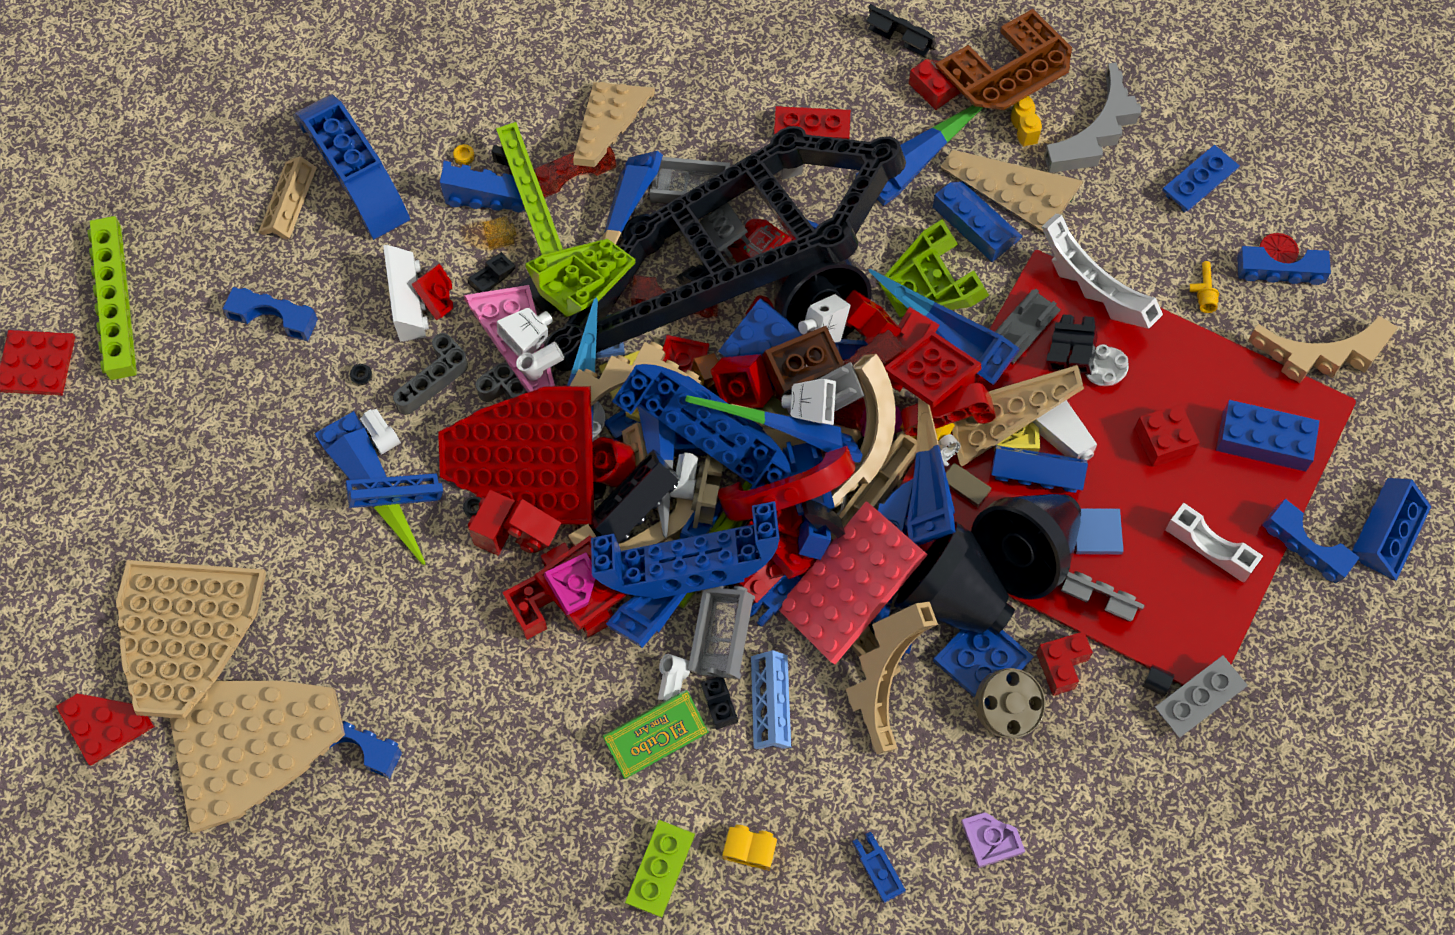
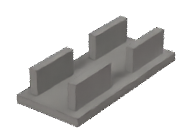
M850 362L819 378L836 381L834 412L864 396L853 364ZM787 408L789 416L791 417V408Z
M1077 571L1074 574L1068 573L1061 592L1084 602L1089 600L1092 591L1109 597V600L1104 610L1130 622L1133 620L1136 611L1143 610L1145 606L1135 601V596L1121 590L1116 593L1113 591L1114 587L1098 580L1096 583L1091 582V577Z
M1222 655L1155 706V709L1180 738L1248 685Z

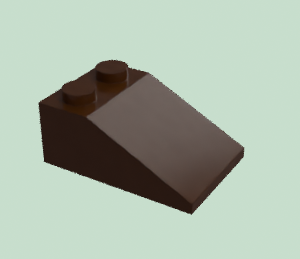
M827 326L767 349L761 356L779 398L792 393L793 384L818 380L845 365Z

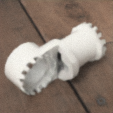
M951 434L945 435L938 441L943 464L946 467L949 465L947 460L956 455L955 452L958 453L961 447L957 439Z

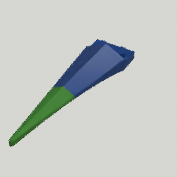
M972 105L901 144L906 159L905 168L899 175L887 181L877 200L884 206L898 196L933 157L984 107Z
M688 395L685 399L689 403L724 411L767 425L801 439L825 452L848 446L853 461L861 462L862 452L852 436L841 433V427Z

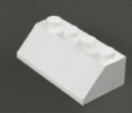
M384 245L393 323L399 340L402 342L426 338L425 330L429 329L427 316L423 317L426 305L412 286V283L418 279L417 273H421L420 262L415 260L413 252Z

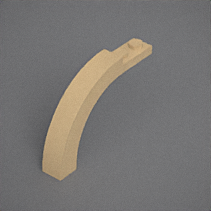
M877 354L864 355L853 365L864 393L863 397L866 406V431L860 449L863 456L860 463L854 462L856 467L851 477L831 490L835 507L839 506L843 502V497L848 492L855 490L858 484H869L881 469L892 444L895 429V400L890 379Z

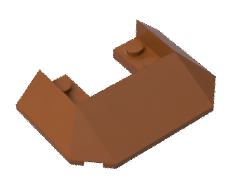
M1031 9L1001 26L1000 33L1022 54V56L994 71L969 45L936 63V67L974 106L1005 110L1069 73L1072 47L1034 9Z

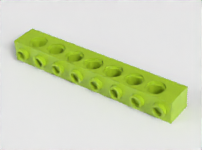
M116 216L90 220V229L87 230L89 241L92 242V248H89V253L92 261H94V266H91V272L96 282L93 285V292L98 302L95 303V311L97 316H99V322L96 323L97 331L101 335V341L98 342L100 353L103 354V360L100 361L103 374H107L110 380L137 375L122 228Z

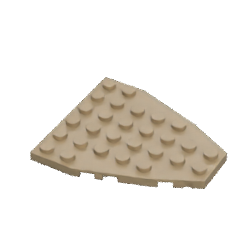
M127 560L116 599V607L119 614L118 627L121 635L122 667L126 675L136 715L186 718L219 677L255 619L266 577L264 569Z
M215 681L185 719L170 718L190 832H200L240 819L255 804L260 805L266 800L265 797L275 790H281L311 767L310 763L319 755L323 756L333 743H337L345 735L336 691L330 687L288 681Z

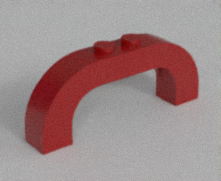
M848 446L825 453L821 463L805 472L746 491L743 490L739 482L719 489L717 496L729 520L753 519V505L775 501L776 511L814 499L844 483L854 473L856 466Z

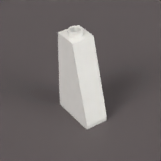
M1067 400L1033 421L1039 427V434L1063 455L1089 460L1094 456L1097 443Z

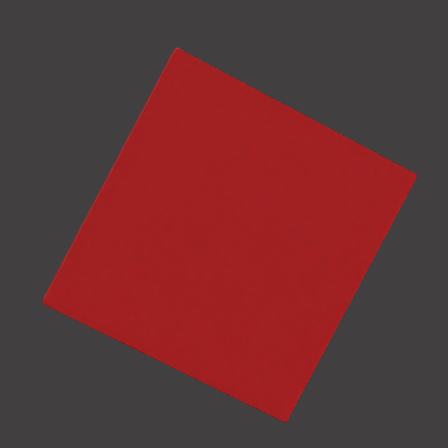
M1035 250L1000 309L990 330L995 332L1035 288L1048 301L1057 303L1056 306L1061 310L1013 365L1011 363L1008 365L995 385H992L976 373L977 383L983 384L989 392L1056 372L1048 370L1046 359L1050 352L1055 323L1060 322L1063 314L1074 316V324H1082V319L1085 316L1094 317L1098 335L1096 348L1099 345H1107L1122 351L1128 358V372L1120 382L1110 386L1096 385L1089 381L1085 374H1080L1084 389L1067 399L1074 412L1097 443L1094 456L1087 460L1088 467L1083 490H1077L1074 493L1064 491L1063 487L1059 486L1049 489L1041 487V483L1032 482L1031 485L1018 483L1017 479L1009 478V481L997 480L995 476L991 475L994 457L992 447L962 466L963 469L992 488L991 492L977 508L950 489L955 510L953 514L954 522H958L971 532L972 524L977 515L990 504L1001 498L1065 494L1074 498L1081 509H1120L1123 554H1076V549H1074L1069 572L1073 574L1075 571L1091 577V582L1096 583L1098 580L1114 587L1113 591L1116 593L1121 590L1135 596V601L1145 606L1143 610L1136 611L1131 622L1104 610L1109 600V597L1092 591L1089 600L1084 602L1061 592L1065 580L1050 594L1039 599L1029 600L1008 595L1010 598L1079 633L1084 631L1086 637L1149 669L1153 664L1173 673V681L1183 686L1222 655L1232 664L1287 549L1285 544L1277 537L1271 536L1262 524L1276 505L1284 499H1287L1304 513L1351 415L1356 400L1305 376L1301 383H1298L1281 372L1284 365L1161 307L1163 315L1149 329L1113 320L1110 318L1103 302L1084 297L1077 281L1059 277L1052 262L1053 256L1040 250ZM1233 400L1320 420L1314 461L1307 471L1216 451L1222 413L1228 401ZM1182 404L1200 444L1192 455L1152 467L1135 430L1136 423L1140 416ZM1039 434V452L1065 456ZM955 452L956 455H953V457L947 460L949 465L947 467L944 466L945 472H947L954 463L961 467V465L959 464L957 452ZM915 460L901 485L914 478ZM1183 503L1203 515L1207 526L1221 538L1233 543H1245L1263 555L1244 583L1165 530ZM935 540L918 546L926 552Z

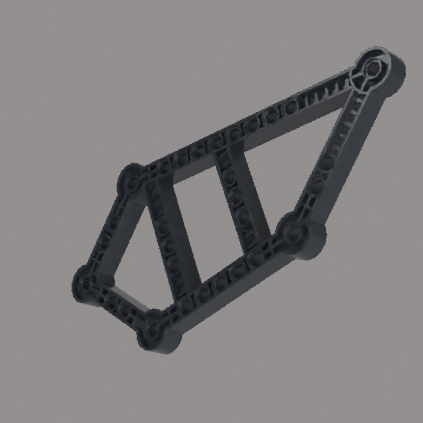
M786 127L774 134L768 145L651 214H640L631 218L621 233L623 240L618 247L636 259V263L598 301L596 353L791 275L807 266L823 261L834 263L848 259L857 250L859 242L856 234L887 181L899 175L905 168L906 159L899 141L890 136L880 137L867 142L806 135L805 130L801 127ZM803 164L858 170L859 173L832 218L823 221L816 229L812 227L773 176L784 168L793 169ZM754 187L793 241L730 266L698 219ZM680 231L709 275L607 316L645 258L658 251L666 238ZM591 306L571 315L564 327L552 332L547 338L544 347L556 342L564 356V360L554 365L556 369L560 371L572 370Z

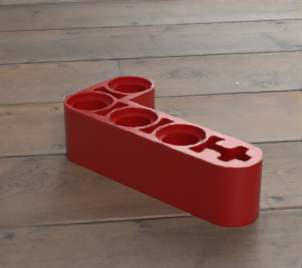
M980 383L959 388L936 407L930 406L935 429L973 416L976 422L981 424L989 423L996 418L991 395L985 386ZM918 403L904 408L900 413L906 435L917 436Z

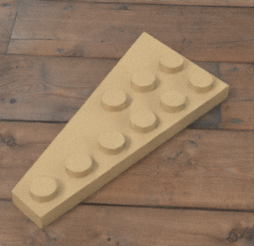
M952 150L941 165L942 170L964 182L1042 233L1044 232L1041 227L1055 214H1062L1083 184L1082 180Z

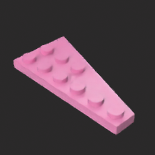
M529 285L464 295L465 302L526 391L531 392L544 386H555L551 368L544 370L542 376L537 380L527 379L516 366L518 356L497 334L498 320L525 308H530L536 314ZM543 344L540 348H538L535 352H537L538 350L544 348V344Z

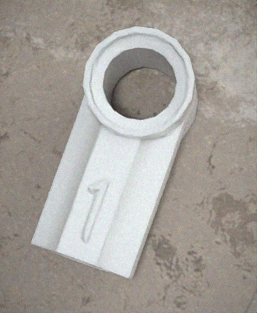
M553 342L533 354H521L516 361V366L527 379L534 381L542 376L544 370L564 360V356L557 343Z
M377 409L368 410L360 418L363 426L369 432L373 444L379 449L381 455L401 444L392 427H388Z
M691 453L679 454L676 474L679 478L678 486L670 493V497L693 500L696 488L697 456Z
M665 654L659 663V670L663 676L658 701L664 702L680 693L682 681L690 673L688 670V660L671 654Z

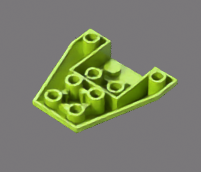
M604 239L543 254L527 262L525 267L539 294L568 317L591 306L595 298L599 301L636 263V259L609 239Z

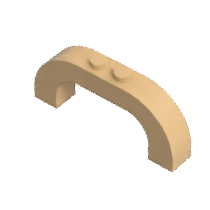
M675 498L677 503L674 511L669 515L666 539L663 536L660 521L628 541L619 544L621 551L679 539L683 527L692 513H694L691 510L693 500ZM586 524L569 534L568 538L571 546L574 547L589 535L592 538L597 536L590 526Z

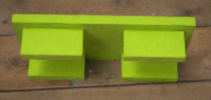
M658 820L625 904L660 918L663 917L694 840L695 833Z

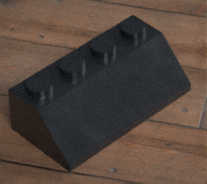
M654 449L594 510L592 521L595 530L602 536L614 534L618 544L626 541L630 531L635 526H640L644 522L647 513L651 509L655 510L661 504L662 498L667 493L673 492L678 486L679 478L676 472Z

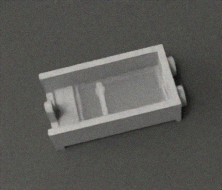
M662 157L658 174L652 181L650 203H670L730 167V163Z
M725 586L703 590L688 666L689 671L701 676L740 679V668L752 602L755 600V596L747 592V588L734 586L733 589H727Z

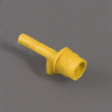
M1204 261L1202 263L1203 283L1190 284V292H1198L1197 299L1202 312L1213 313L1218 308L1219 291L1212 288L1211 263Z

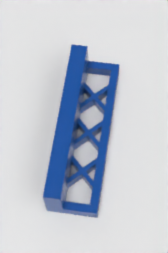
M437 473L346 480L345 482L349 508L438 501L443 494L442 483H438ZM423 481H432L433 483L420 485ZM400 483H407V484L410 485V486H398V485H399ZM377 485L386 486L385 488H375ZM361 486L363 489L352 490V487Z

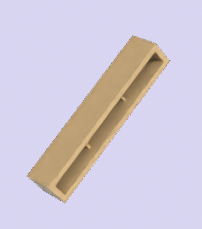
M902 431L890 447L888 455L877 475L869 484L861 485L839 514L843 527L846 526L866 501L878 510L879 503L882 504L914 462L916 458V439ZM831 532L832 542L836 538V536Z

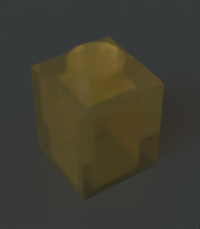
M507 216L482 222L489 250L514 244L513 236H516L514 224H509Z

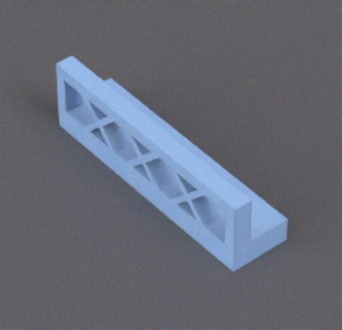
M771 650L751 656L754 748L763 749L770 746L782 749L791 747L788 655ZM765 660L766 667L761 673L759 671V661ZM765 682L766 691L762 696L760 694V687ZM766 705L767 714L762 718L761 710ZM766 728L768 730V740L762 741V733Z

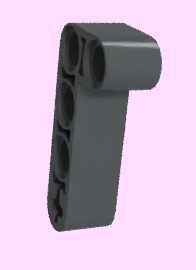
M439 333L432 340V346L438 359L394 393L393 400L398 412L408 415L413 413L467 370L468 361L465 352L448 334ZM447 345L446 348L440 349L441 346ZM455 360H461L459 363H453ZM444 373L442 376L436 377L437 374ZM426 386V389L418 390L420 387Z
M508 363L496 365L476 381L478 396L484 402H491L503 393L508 399L528 393ZM502 375H509L507 378H500ZM491 387L490 390L483 391L484 388ZM522 390L521 393L514 394V391Z

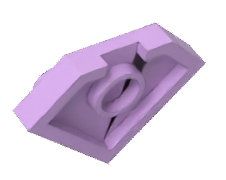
M985 812L962 819L961 824L978 868L1025 853L1017 828L1002 823Z

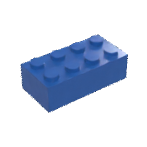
M1229 400L1222 413L1216 451L1306 472L1314 461L1320 420Z

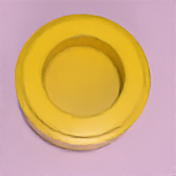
M466 144L457 146L453 151L454 160L459 165H468L475 158L473 148Z

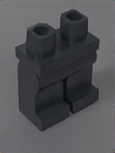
M1063 314L1060 322L1055 323L1052 344L1046 359L1048 370L1059 371L1078 365L1086 366L1084 368L1078 367L1080 374L1091 375L1098 338L1094 317L1085 316L1082 319V324H1074V316Z

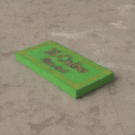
M684 690L602 735L623 778L626 779L709 732L688 690Z

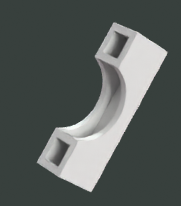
M1185 503L1181 505L1165 529L1243 583L1263 557V555L1245 543H1233L1215 534L1205 523L1203 515Z

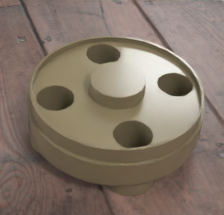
M1015 668L999 669L987 675L980 683L972 703L984 728L991 734L1005 739L1019 738L1031 733L1040 724L1045 712V696L1038 681L1029 673ZM1008 674H1010L1012 678V682L1010 685L1007 683L1006 680ZM986 697L990 701V706L988 709L985 707L984 704ZM1031 698L1034 701L1033 709H1031L1029 706V700ZM1009 722H1011L1013 727L1011 733H1009L1007 730V724Z

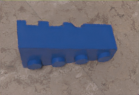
M449 161L443 162L440 185L445 204L451 207L470 206L473 209L484 207L495 211L502 209L518 213L525 211L513 175L503 173L501 176H497L491 170L484 169L483 172L470 170L471 166L462 164V167L459 168L451 166Z

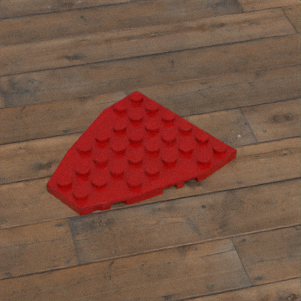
M544 386L482 408L438 432L440 477L446 481L454 482L459 488L467 489L480 498L487 496L488 492L492 490L515 500V503L523 499L558 520L561 524H593L594 488L591 386Z

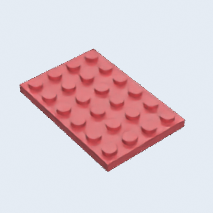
M867 501L844 527L845 534L839 538L836 537L831 542L821 560H816L814 565L790 591L787 598L783 601L782 607L779 609L835 665L928 555Z

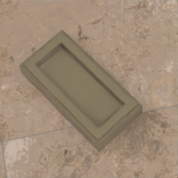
M956 463L946 472L949 488L977 508L991 492L992 488Z

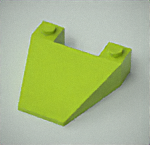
M943 219L925 229L884 275L950 310L972 307L990 296L974 270L955 281L940 256L958 244ZM879 282L898 316L903 317L908 308Z

